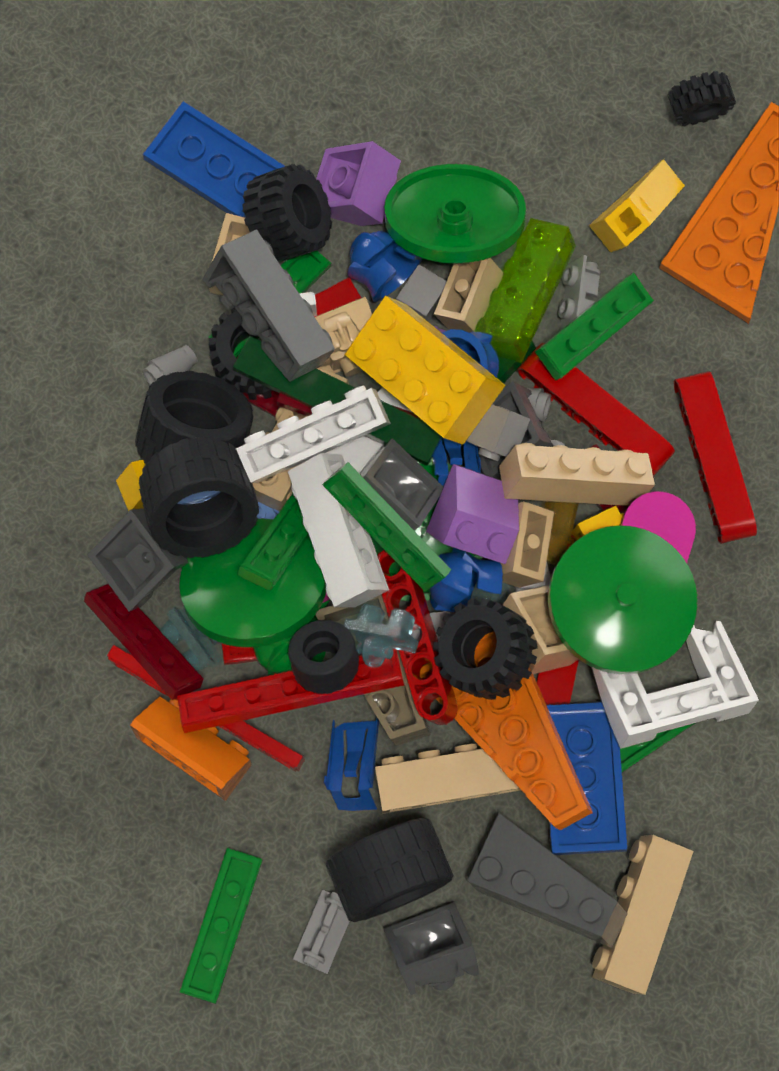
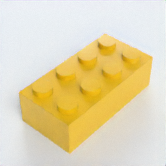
M386 295L344 354L440 436L460 444L466 442L506 386L411 307Z

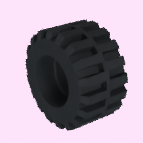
M291 164L256 176L253 180L249 181L247 190L244 191L243 195L245 203L242 204L246 218L244 219L245 224L250 232L257 229L263 240H266L271 245L277 261H286L311 253L326 245L325 241L329 240L330 237L329 229H332V220L330 219V215H332L331 207L328 204L327 194L322 189V184L319 180L315 179L314 174L310 170L306 171L304 166Z
M235 308L231 309V315L229 316L224 312L219 317L220 324L213 325L211 330L212 338H209L210 358L215 376L234 385L241 393H247L249 400H257V394H263L264 399L272 397V389L233 371V365L237 360L234 356L235 348L243 340L249 338V336H259L247 333L242 327V316Z
M472 599L468 600L467 606L460 603L454 607L456 613L454 615L447 613L443 618L446 624L443 628L438 627L436 634L440 636L439 642H434L433 650L439 652V655L434 657L436 666L442 668L439 672L442 677L450 681L449 684L455 688L488 700H496V695L502 698L509 696L510 688L516 691L523 686L520 682L523 677L529 679L532 672L528 668L530 664L535 665L537 656L532 654V650L538 649L537 641L530 638L534 631L531 626L525 624L527 620L513 610L489 599H482L481 602ZM494 631L497 639L496 650L486 664L476 667L474 659L476 646L486 634Z

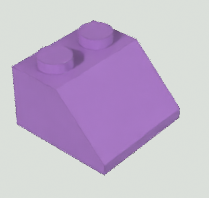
M373 141L325 149L316 180L320 181L324 193L326 192L329 199L328 204L331 207L332 213L330 218L359 226L382 224L385 216V200L397 180L401 160Z
M453 464L426 532L445 545L506 564L519 532L518 499L504 498L501 480Z

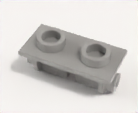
M586 255L569 263L564 270L562 282L566 285L565 294L558 310V315L562 318L560 330L595 303V301L585 299L586 295L591 297L598 295L601 271L597 269V263L586 262Z
M322 890L293 958L297 962L326 974L330 970L350 922L337 893H329Z

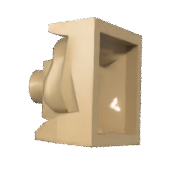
M366 297L315 317L321 328L329 333L332 344L335 347L326 363L320 366L321 368L333 373L343 370L346 377L362 371L359 366L344 354L372 316Z
M549 585L510 593L503 606L527 620L525 624L531 626L534 631L530 638L537 641L538 649L532 650V654L537 656L536 664H530L533 674L569 666L578 660L561 642L553 627L548 608Z

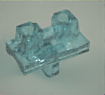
M363 604L357 619L346 618L343 626L350 632H354L359 642L356 648L357 653L362 654L364 663L367 666L376 668L384 662L385 658H392L393 649L416 652L419 642L411 636L415 618L405 610L394 609L391 612L387 625H384L382 623L386 613L374 605Z
M174 607L167 613L170 620L164 624L160 631L174 647L182 640H185L190 649L183 656L197 672L206 667H216L224 661L213 646L220 642L200 632L190 621L185 609L178 610L177 607Z

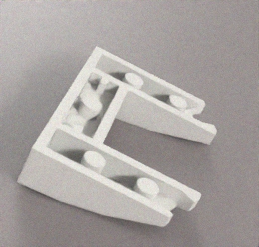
M721 621L714 623L712 632L695 629L693 625L691 633L686 640L699 677L698 681L647 694L637 673L613 674L592 667L604 709L620 749L651 741L657 733L711 718H716L717 722L751 712L759 699Z

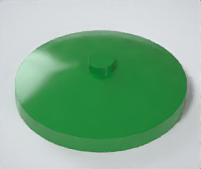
M466 164L430 166L405 176L391 188L384 206L386 229L391 238L400 247L418 257L443 263L476 262L504 252L520 238L526 220V203L516 185L492 170Z
M258 519L256 525L251 529V533L246 538L242 539L235 547H231L223 553L203 558H187L188 563L182 568L179 585L183 606L190 621L207 637L236 647L265 646L295 634V632L313 619L326 595V582L321 568L315 560V550L310 536L271 592L238 576V571L273 519Z
M610 526L584 535L567 549L551 576L548 590V608L558 637L575 657L590 667L607 673L635 674L648 671L664 663L685 643L691 633L697 614V590L693 575L686 561L666 540L638 527Z

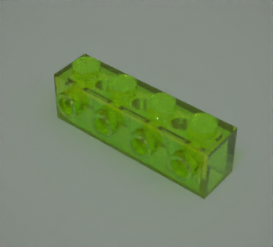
M530 218L526 229L523 230L520 238L517 240V248L512 258L508 259L505 263L501 282L498 288L492 291L489 307L484 317H481L477 322L475 332L487 333L493 336L490 344L496 350L498 357L520 363L523 362L576 247L568 226Z

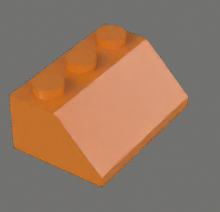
M159 696L130 724L138 740L225 801L252 765L250 759L246 757L249 751L232 739L227 744L217 737L219 730L216 727L184 733L179 704L176 699H170L168 702Z

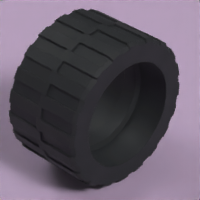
M194 371L173 372L169 375H163L157 378V381L152 382L146 393L135 439L137 452L146 464L155 453L160 452L164 447L177 443L179 440L194 439L196 437L221 439L225 443L232 444L236 449L245 445L243 439L249 436L254 417L252 414L253 408L248 402L247 397L238 388L219 377Z
M205 437L179 440V442L170 444L160 452L155 453L142 469L143 473L139 478V491L150 534L158 546L163 550L169 551L170 554L184 556L185 558H203L223 553L227 549L235 547L242 539L246 538L257 523L259 505L253 483L248 478L237 450L228 442L225 443L221 439ZM220 491L215 497L201 503L191 505L177 504L185 497L198 492Z
M427 818L407 821L363 838L338 851L326 862V867L344 911L351 922L367 920L409 904L445 886L454 877L433 825Z

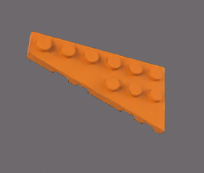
M773 102L770 103L659 267V269L748 324L751 319L779 208L778 105Z
M494 631L486 634L477 644L474 654L476 667L483 666L492 658L497 645ZM428 663L421 668V680L427 679L432 674V663ZM533 673L529 679L524 677L521 679L520 682L523 686L516 691L510 688L509 696L502 698L496 695V700L479 698L452 686L458 706L457 715L454 719L486 754L499 765L502 771L524 792L526 797L555 828L562 830L593 813ZM442 697L436 699L440 704L444 705Z

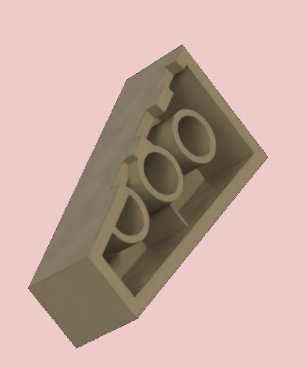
M382 594L355 608L334 607L332 605L319 609L316 613L318 620H331L340 623L351 632L358 656L393 648L397 649L404 686L364 694L390 740L398 746L431 735L427 720L421 717L416 710Z

